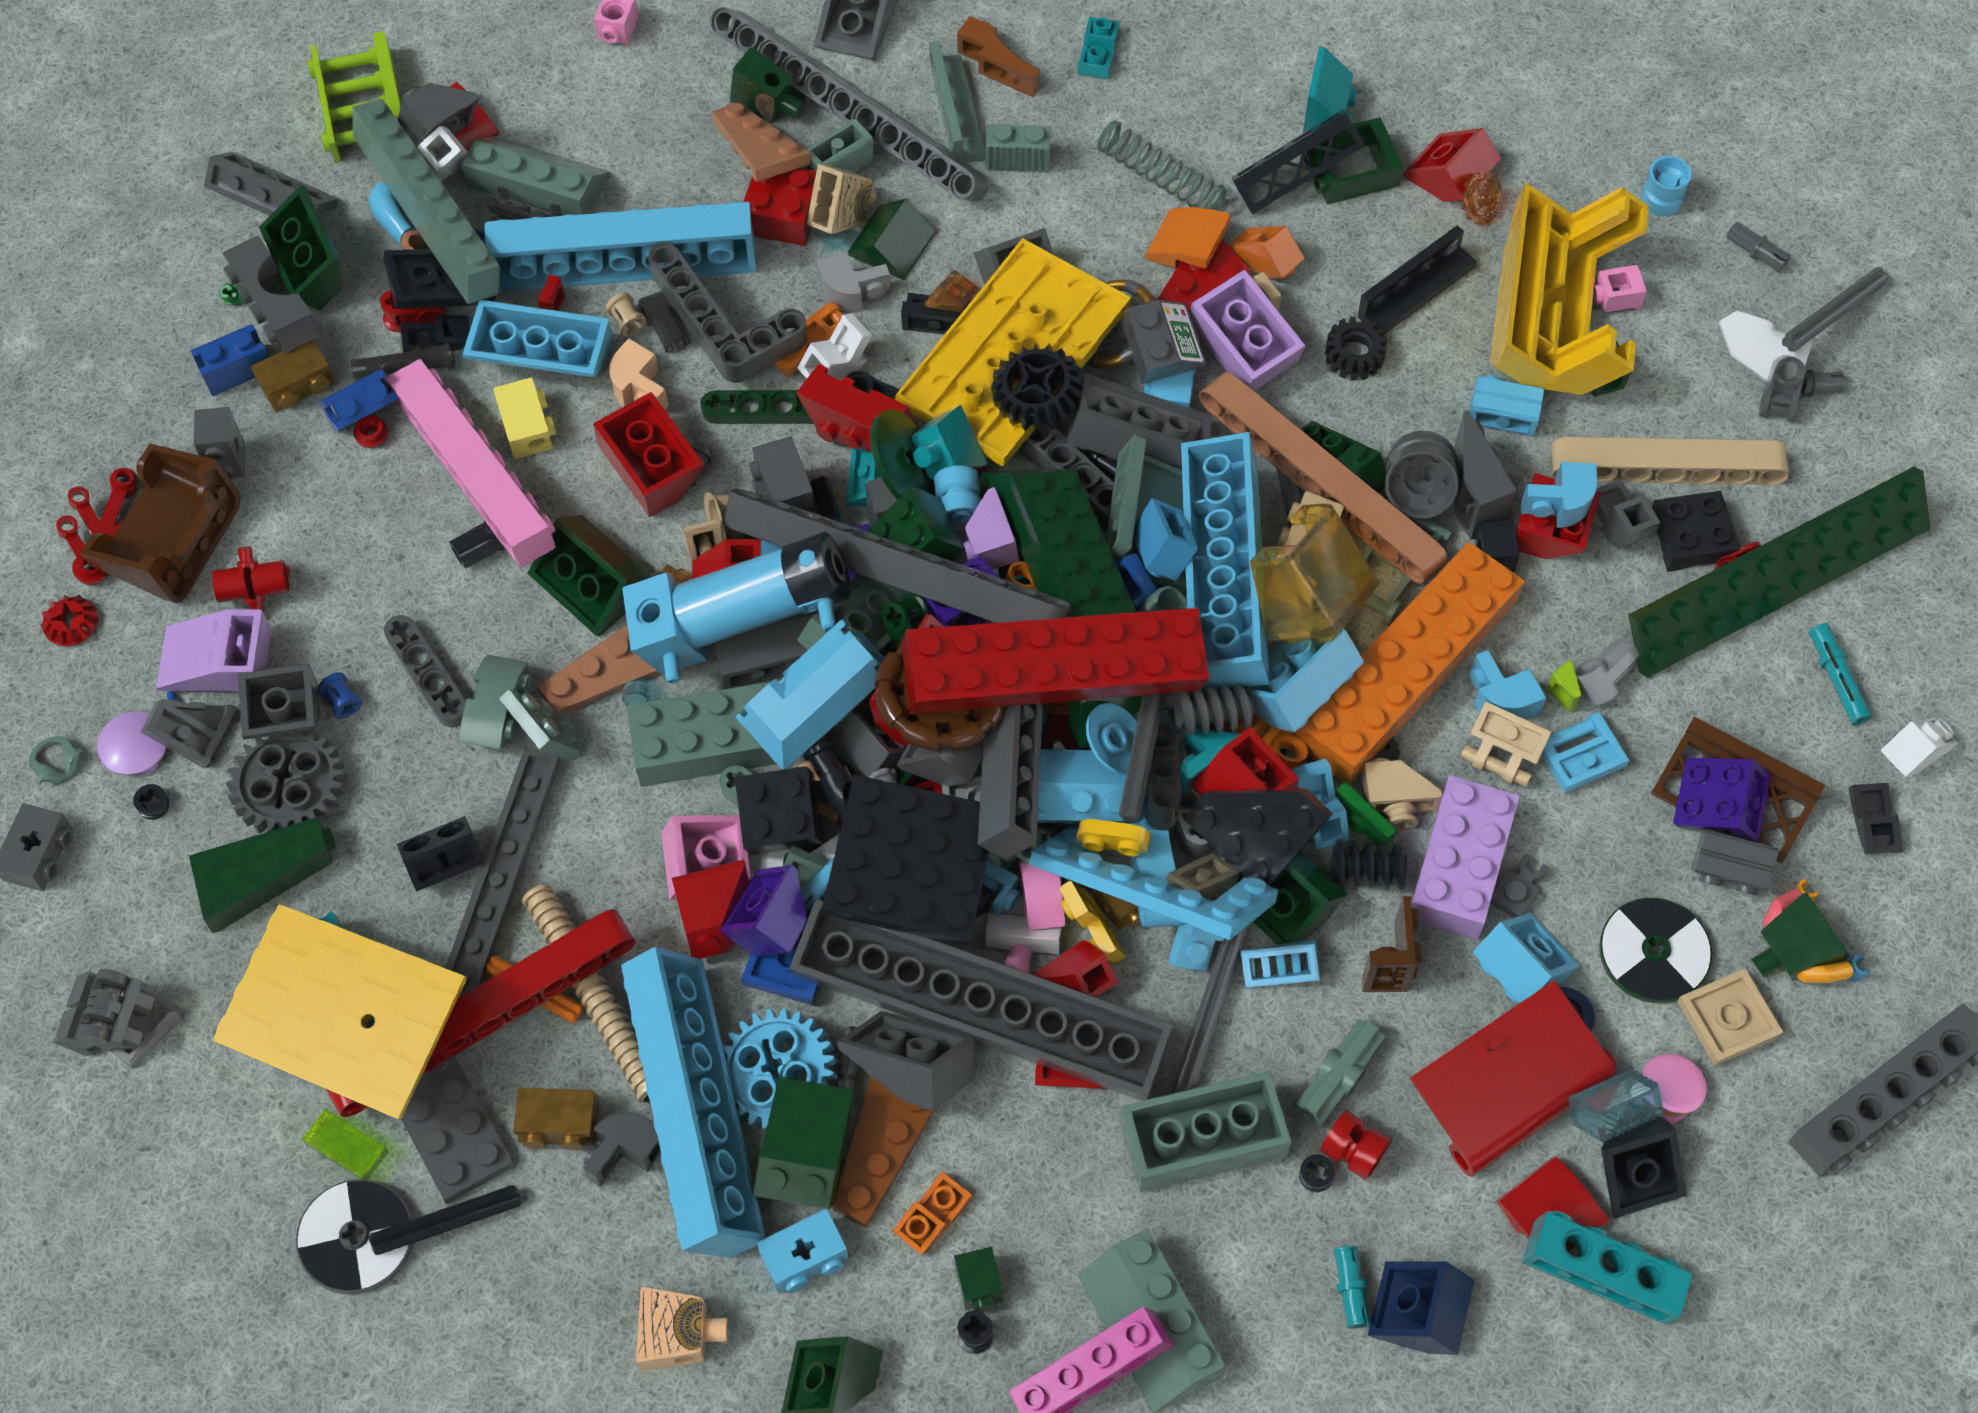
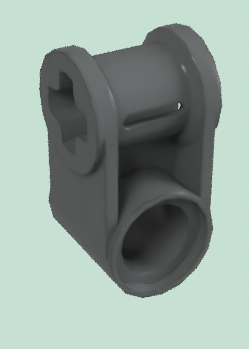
M1782 355L1773 361L1767 385L1760 402V416L1772 414L1786 417L1787 421L1794 422L1805 376V366L1800 359L1791 355ZM1785 362H1793L1797 368L1795 376L1789 380H1783L1779 375V369ZM1773 402H1779V403H1783V404H1787V405H1786V406L1776 405V404H1773Z

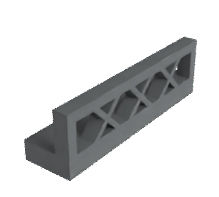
M235 152L214 155L209 158L204 187L269 216L300 185L306 187L320 218H322L323 211L336 208L339 202L337 197Z

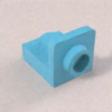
M987 861L983 885L990 895L998 894L993 902V914L1000 916L1005 909L1011 911L1019 900L1021 892L1018 891V876Z

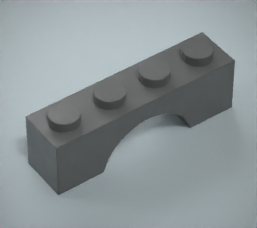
M258 235L222 252L228 264L223 267L228 280L232 285L238 283L239 286L236 287L238 294L245 305L252 304L249 308L258 324L265 323L262 328L272 345L278 343L286 354L321 336L311 311L298 293L291 295L269 293L273 284L281 276L271 253Z

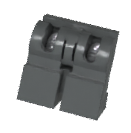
M100 969L98 974L89 971L77 975L66 1007L71 1009L64 1011L53 1043L86 1056L93 1054L96 1047L104 1050L113 1047L129 1050L137 1048L143 1036V1029L129 1024L131 1014L133 1013L140 1017L147 1016L152 1010L155 997L140 989L143 981L133 977L129 978L125 974L114 970Z

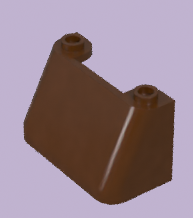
M149 443L136 465L138 477L145 487L113 538L105 533L94 534L87 541L81 555L88 564L160 599L179 603L188 595L236 515L240 506V493L216 459Z

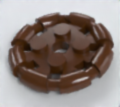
M901 643L898 644L897 651L894 653L889 652L878 668L875 678L878 694H876L875 699L879 712L890 729L896 728L902 734V739L917 747L936 751L937 748H950V751H956L971 747L984 740L985 733L989 730H994L1004 715L1006 706L918 713L914 715L919 720L910 722L906 718L910 715ZM893 690H904L903 695H897ZM971 714L977 721L968 722L965 718ZM937 729H949V733H937Z

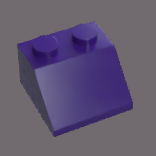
M793 865L756 870L720 932L753 956L790 953V951L794 950L800 942L801 932L807 923L797 868Z

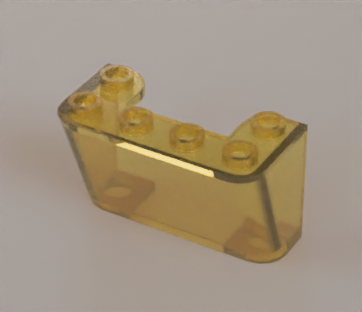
M1331 504L1303 505L1290 518L1291 525L1304 524L1306 535L1297 545L1263 547L1250 561L1268 641L1282 640L1283 643L1291 644L1302 639H1315L1317 642L1333 640L1380 584Z

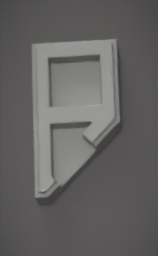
M175 1010L145 1017L131 1015L129 1024L143 1029L140 1045L131 1050L113 1047L109 1050L133 1069L182 1017Z

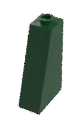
M316 817L189 855L203 919L211 932L216 933L332 864L333 859L330 850L335 849L336 844L331 828L324 829L319 818Z

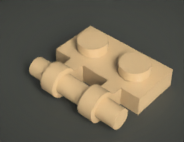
M1485 701L1470 733L1482 739V744L1479 750L1466 745L1462 751L1461 758L1472 762V767L1483 771L1485 768L1502 776V781L1511 785L1515 782L1527 787L1532 774L1521 770V764L1525 759L1537 765L1553 732ZM1494 745L1512 753L1509 763L1491 756Z

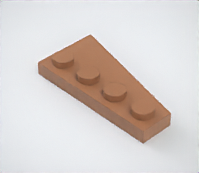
M729 103L724 108L712 111L714 125L726 141H731L732 150L736 155H741L743 165L746 169L752 170V177L756 182L810 165L809 151L742 104Z
M626 625L538 685L537 689L544 700L556 710L557 715L561 716L601 700V696L619 690V692L632 687L633 683L650 676L655 678L662 674L631 651L628 625Z

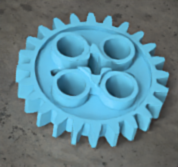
M782 1008L778 1018L774 1011L767 1009L765 1020H762L756 1013H753V1025L749 1027L746 1023L740 1021L742 1033L737 1035L729 1032L728 1035L734 1043L732 1046L722 1045L723 1051L728 1055L725 1060L736 1109H738V1118L742 1122L748 1118V1124L755 1129L760 1125L761 1121L762 1127L765 1130L767 1128L778 1079L772 1075L776 1072V1068L771 1057L766 1052L764 1046L766 1040H769L772 1057L780 1064L778 1067L779 1076L794 1079L798 1073L807 1071L806 1081L826 1084L827 1080H835L838 1077L833 1071L828 1069V1067L838 1063L834 1056L827 1055L835 1048L830 1041H824L828 1034L822 1028L816 1030L817 1023L812 1018L805 1021V1016L799 1011L791 1019V1013L786 1008ZM788 1038H794L793 1047L788 1052L782 1053V1043ZM755 1053H760L757 1065L747 1068L749 1057ZM771 1086L773 1089L771 1097L765 1102H759L761 1091Z

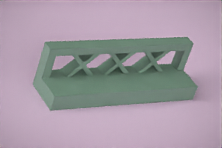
M939 41L929 42L930 68L951 153L966 163L985 160V150L961 54L942 57Z

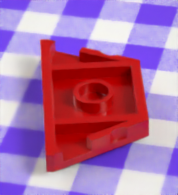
M1222 239L1206 269L1181 261L1157 300L1186 303L1189 312L1194 301L1243 270H1246L1250 275V269Z

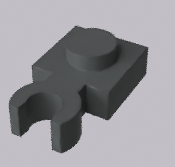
M1528 854L1524 855L1519 862L1517 868L1518 875L1510 870L1507 871L1493 892L1490 902L1491 905L1513 918L1524 915L1540 891V888L1533 884L1540 882L1547 871L1545 864L1537 872L1529 871L1526 865L1531 856Z

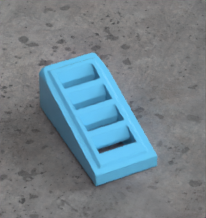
M1317 939L1241 950L1246 988L1317 981L1321 978ZM1306 952L1308 969L1302 970L1300 953ZM1286 954H1291L1293 972H1287L1284 956ZM1269 956H1276L1278 974L1272 975ZM1261 957L1263 976L1261 977L1256 976L1254 958Z

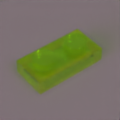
M326 1108L302 1138L307 1146L363 1181L370 1178L389 1152L384 1145Z

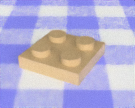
M1746 968L1680 996L1677 1001L1714 1066L1779 1039L1784 1033Z

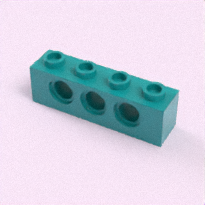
M1547 1211L1534 1221L1521 1263L1667 1325L1681 1317L1693 1274L1681 1269V1265L1678 1262L1668 1258L1657 1259L1645 1253L1644 1248L1630 1242L1620 1243L1613 1240L1602 1229L1596 1227L1585 1228L1572 1222L1573 1219L1569 1215L1562 1212ZM1566 1241L1575 1245L1578 1252L1577 1257L1569 1254L1566 1249ZM1602 1256L1612 1262L1614 1267L1613 1273L1604 1268ZM1639 1272L1645 1274L1649 1279V1288L1644 1287L1640 1283Z

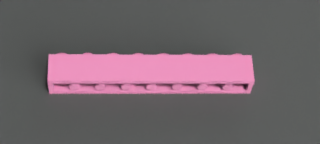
M419 359L385 377L392 392L395 391L399 398L395 402L519 568L555 549L556 546L551 535L555 532V528L546 514L539 515L537 503L529 492L523 494L521 491L522 485L513 471L506 472L504 469L506 464L497 450L490 451L487 437L481 429L474 430V422L465 408L458 409V401L451 389L447 388L444 390L442 388L443 382L434 368L428 369L422 360Z

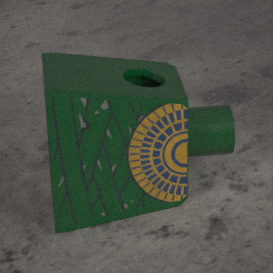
M750 47L733 67L731 103H740L757 116L769 122H774L781 112L795 119L804 105L802 101L791 95L792 77L756 49Z

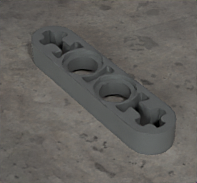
M397 615L390 618L384 626V634L391 649L438 720L447 727L461 726L466 703L464 696L414 621L405 615ZM398 628L406 631L410 641L407 645L404 644L400 635L396 634L395 630ZM416 652L427 654L426 661L420 665L410 664L409 658ZM439 677L444 680V685L439 690L430 691L426 689V684L430 679ZM447 696L452 706L458 710V713L455 715L447 712L443 699Z

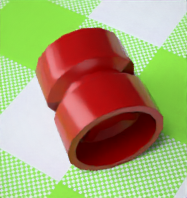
M1346 1109L1328 1133L1320 1151L1336 1162L1347 1161V1169L1366 1181L1384 1156L1392 1138L1375 1127L1367 1130L1365 1128V1121Z

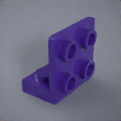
M1687 758L1673 823L1680 828L1730 830L1738 838L1758 843L1771 775L1754 759Z

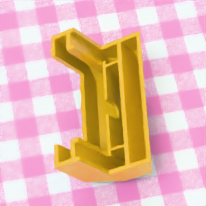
M1525 182L1515 206L1502 257L1490 362L1497 369L1523 385L1584 395L1634 371L1636 342L1631 339L1616 347L1617 330L1606 324L1590 332V320L1597 258L1647 233L1649 205L1623 187H1620L1582 209L1571 213Z

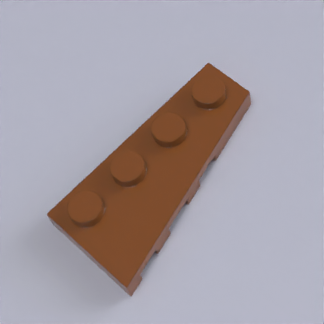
M871 1076L834 1200L833 1210L865 1228L868 1227L936 1108L934 1110L921 1109L915 1104L902 1101Z

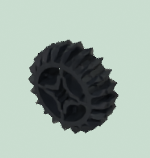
M1036 342L1031 350H1027L1022 345L1020 354L1017 355L1010 351L1008 355L1009 361L1000 360V370L994 371V382L991 385L994 405L999 409L1003 419L1009 418V422L1013 427L1021 423L1022 428L1026 432L1031 425H1035V429L1040 432L1042 425L1048 424L1053 430L1055 426L1054 421L1059 420L1066 423V413L1075 415L1077 410L1076 404L1080 402L1082 398L1081 392L1084 389L1081 369L1079 366H1076L1072 355L1066 357V353L1062 348L1054 352L1053 346L1050 343L1045 349H1040ZM1021 378L1022 382L1017 386V390L1011 393L1013 386ZM1064 381L1062 389L1054 397L1053 392L1058 389V384Z

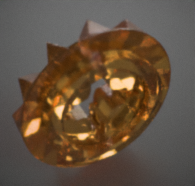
M1474 173L1471 176V180L1464 182L1466 192L1461 194L1464 197V204L1461 209L1467 211L1466 219L1474 221V224H1487L1496 217L1500 209L1502 200L1499 181L1492 173Z

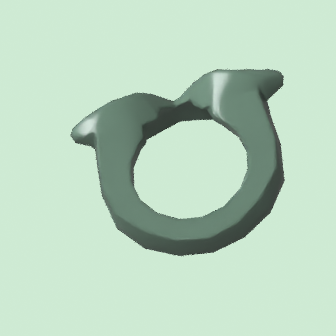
M55 736L39 742L29 757V765L38 775L35 780L36 783L49 782L58 784L73 777L78 772L80 756L84 750L75 748L63 736ZM49 745H62L63 762L66 766L65 772L60 773L55 768L39 763L37 761L39 753Z

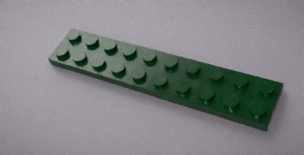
M1914 466L1628 614L1633 643L1639 654L1637 658L1639 672L1648 678L1930 530L1924 471Z

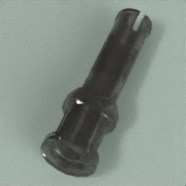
M446 340L444 344L424 347L422 344H419L413 348V351L351 359V368L366 367L365 370L352 371L355 380L362 379L380 369L384 371L385 375L393 374L419 359L422 360L428 369L448 367L449 370H455L454 348L451 340Z

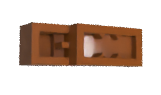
M969 16L957 32L958 53L978 61L979 74L1034 97L1039 90L1040 69L1023 61L1006 48L997 37V27L992 26L986 21Z

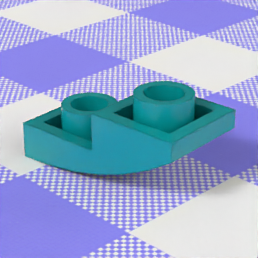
M1089 17L1077 74L1109 78L1120 21L1109 20L1105 17Z

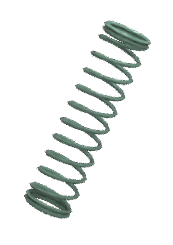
M1114 120L1104 128L1097 142V149L1101 153L1105 152L1107 156L1115 155V160L1118 163L1125 161L1127 169L1135 168L1137 175L1146 174L1148 182L1156 180L1158 188L1166 187L1168 194L1177 193L1179 201L1187 199L1189 207L1198 206L1200 208L1201 203L1211 192L1214 180H1210L1205 185L1198 202L1193 205L1190 203V197L1201 185L1204 178L1203 173L1195 178L1188 195L1185 198H1181L1179 192L1191 178L1193 167H1189L1184 172L1177 190L1170 192L1169 184L1180 173L1183 166L1182 160L1178 161L1172 168L1167 183L1160 185L1158 180L1170 166L1173 159L1172 154L1164 158L1158 169L1157 176L1150 179L1148 172L1160 159L1162 148L1155 150L1147 164L1146 171L1141 173L1138 171V165L1149 154L1152 142L1149 141L1142 147L1136 164L1129 166L1127 161L1138 149L1142 140L1141 135L1133 139L1125 158L1119 160L1117 153L1129 141L1132 133L1131 128L1124 131L1121 135L1115 152L1112 154L1107 151L1117 141L1121 132V123ZM1128 133V136H1127L1126 140H1125L1124 143L1120 146V143H1121L1122 139H1123L1124 136ZM1139 138V140H1138V142H1137V145L1135 146V148L1133 149V151L1130 153V150H1131L1132 146L1134 145V143L1136 142V140ZM1149 145L1146 153L1141 158V155L1144 152L1145 148ZM1159 152L1156 160L1151 165V162L1154 159L1155 155ZM1169 158V161H1168L1167 165H1166L1165 168L1162 170V168H1163L1165 162H1166L1167 159ZM1180 164V166H1179L1177 172H1176L1175 175L1172 177V175H1173L1175 169H1176L1177 166ZM1190 171L1188 177L1186 178V180H1185L1184 183L1182 184V182H1183L1185 176H1186L1187 173ZM1200 178L1198 184H1197L1196 187L1193 189V187L1195 186L1196 182H1197L1198 179ZM1223 185L1215 188L1208 197L1204 208L1219 211L1226 199L1227 188ZM1220 193L1216 201L1213 203L1216 196Z

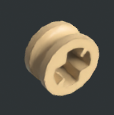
M1395 803L1383 810L1384 817L1396 828V832L1408 831L1418 825V818L1413 815L1416 812V808L1412 803Z

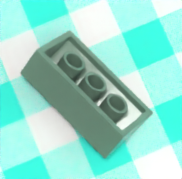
M495 136L475 140L461 164L468 188L559 216L566 214H590L611 175L610 171Z
M1148 1228L1112 1246L1078 1274L1082 1285L1107 1329L1141 1307H1146L1155 1311L1174 1344L1172 1348L1131 1373L1153 1413L1163 1410L1223 1377L1226 1365Z

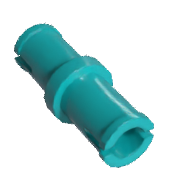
M1349 1245L1335 1248L1333 1254L1335 1255L1340 1282L1336 1287L1337 1293L1342 1295L1347 1321L1346 1326L1348 1329H1352L1353 1326L1354 1329L1370 1326L1372 1321L1370 1320L1365 1291L1368 1290L1367 1280L1362 1278L1358 1246Z

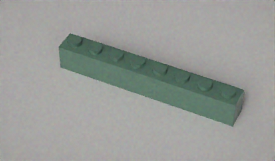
M380 99L353 106L354 139L465 301L469 304L498 295L499 264L384 100Z

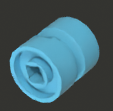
M1667 155L1657 158L1650 165L1646 183L1641 192V200L1649 205L1650 213L1665 217L1675 214L1681 208L1692 174L1689 165L1684 160Z
M968 466L946 467L940 470L934 477L935 495L941 498L953 526L967 524L982 500L979 496V474L975 469Z

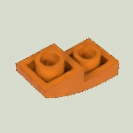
M942 1171L920 1201L915 1200L892 1232L923 1256L939 1240L974 1196Z

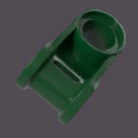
M909 593L904 596L902 601H891L883 607L882 618L888 631L893 653L898 650V644L902 642L908 629H917L926 614H930L929 605L924 597ZM916 608H919V611H917V612L912 611V612H911V610L916 609ZM894 613H900L895 617L892 616Z

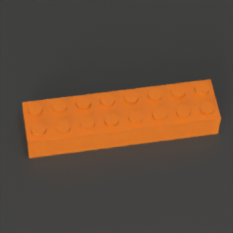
M1468 541L1361 655L1364 663L1354 672L1352 678L1344 682L1331 695L1330 700L1320 706L1308 718L1307 723L1302 728L1295 731V736L1300 738L1307 747V756L1313 761L1326 759L1331 765L1332 775L1343 783L1351 785L1362 773L1364 763L1370 762L1378 752L1385 748L1388 741L1398 734L1518 602L1525 580Z

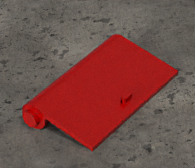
M1553 980L1409 1079L1453 1142L1449 1145L1452 1158L1466 1175L1473 1177L1616 1077L1615 1068H1617V1062L1608 1050L1602 1049L1558 984Z

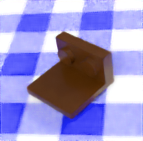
M1411 896L1402 897L1394 923L1396 948L1380 947L1375 951H1369L1361 978L1362 992H1407L1410 981L1416 979L1417 965H1421L1422 952L1421 944L1414 943V931H1418L1419 915L1418 909L1411 906Z

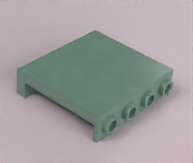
M1133 435L1118 453L1106 542L1114 559L1137 554L1145 567L1133 538L1134 525L1152 498L1181 509L1184 515L1182 470L1144 455L1146 439ZM1186 567L1177 581L1165 576L1162 578L1155 577L1146 570L1153 582L1173 587L1187 595Z

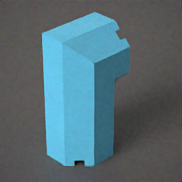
M846 618L841 619L782 673L785 676L779 682L776 679L771 681L744 706L743 709L745 711L739 712L735 717L782 770L791 768L809 749L813 748L877 689L875 678L884 656L859 629L854 633L847 628L852 623Z

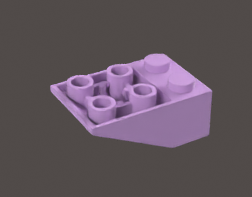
M226 609L166 626L156 686L157 691H239L238 674L266 670L272 629L263 611Z

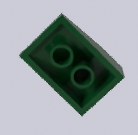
M779 1076L760 1153L753 1196L830 1209L833 1206L839 1185L855 1089Z

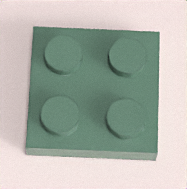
M510 689L499 698L540 750L569 761H574L582 753V750L575 743L577 740L575 733L566 725H560L554 717L557 715L556 710L546 700L541 699L538 701L527 692L520 694Z

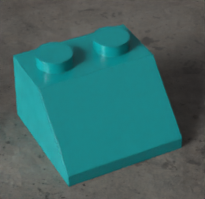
M1319 47L1308 94L1303 133L1342 109L1345 110L1350 120L1352 117V113L1347 112V107H1354L1357 88L1352 87L1354 74L1325 47Z

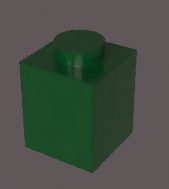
M992 1247L954 1255V1265L965 1310L974 1309L988 1312L997 1307L996 1303L1003 1302V1290Z

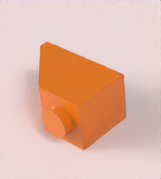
M1286 226L1247 228L1228 245L1245 264L1258 274L1264 272L1268 278L1282 280L1291 276L1296 271L1295 267L1305 259Z

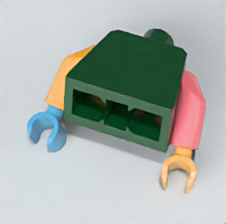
M1801 879L1795 889L1789 890L1772 901L1763 920V929L1761 931L1764 940L1770 948L1751 959L1763 978L1782 966L1792 981L1799 979L1803 983H1833L1848 979L1858 982L1871 973V970L1861 971L1856 966V964L1865 959L1862 954L1854 956L1850 961H1845L1850 958L1846 948L1814 904L1819 891L1807 893L1803 890L1809 882L1807 879Z

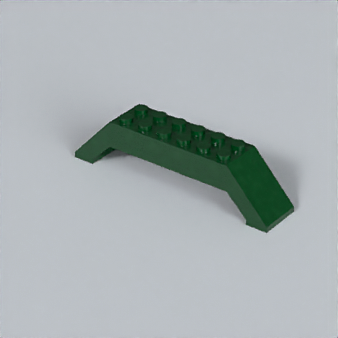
M1026 468L978 472L980 483L979 496L982 499L988 489L995 487L1037 591L1070 603L1068 617L1136 612L1076 470ZM1142 696L1069 701L1070 718L1068 724L1078 749L1091 750L1086 734V722L1090 712L1095 707L1103 703L1117 704L1127 710L1137 722Z

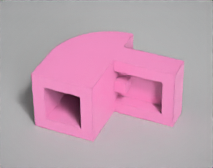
M1019 859L1017 861L1018 873L1022 885L1024 912L1028 930L1065 926L1064 910L1060 903L1063 900L1062 893L1059 890L1061 886L1060 876L1029 865V863Z

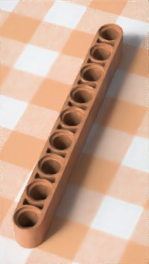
M1227 371L1223 372L1200 391L1199 399L1209 413L1235 434L1249 432L1255 451L1303 491H1308L1344 505L1339 520L1412 581L1418 584L1424 583L1446 563V551L1436 540L1235 375Z

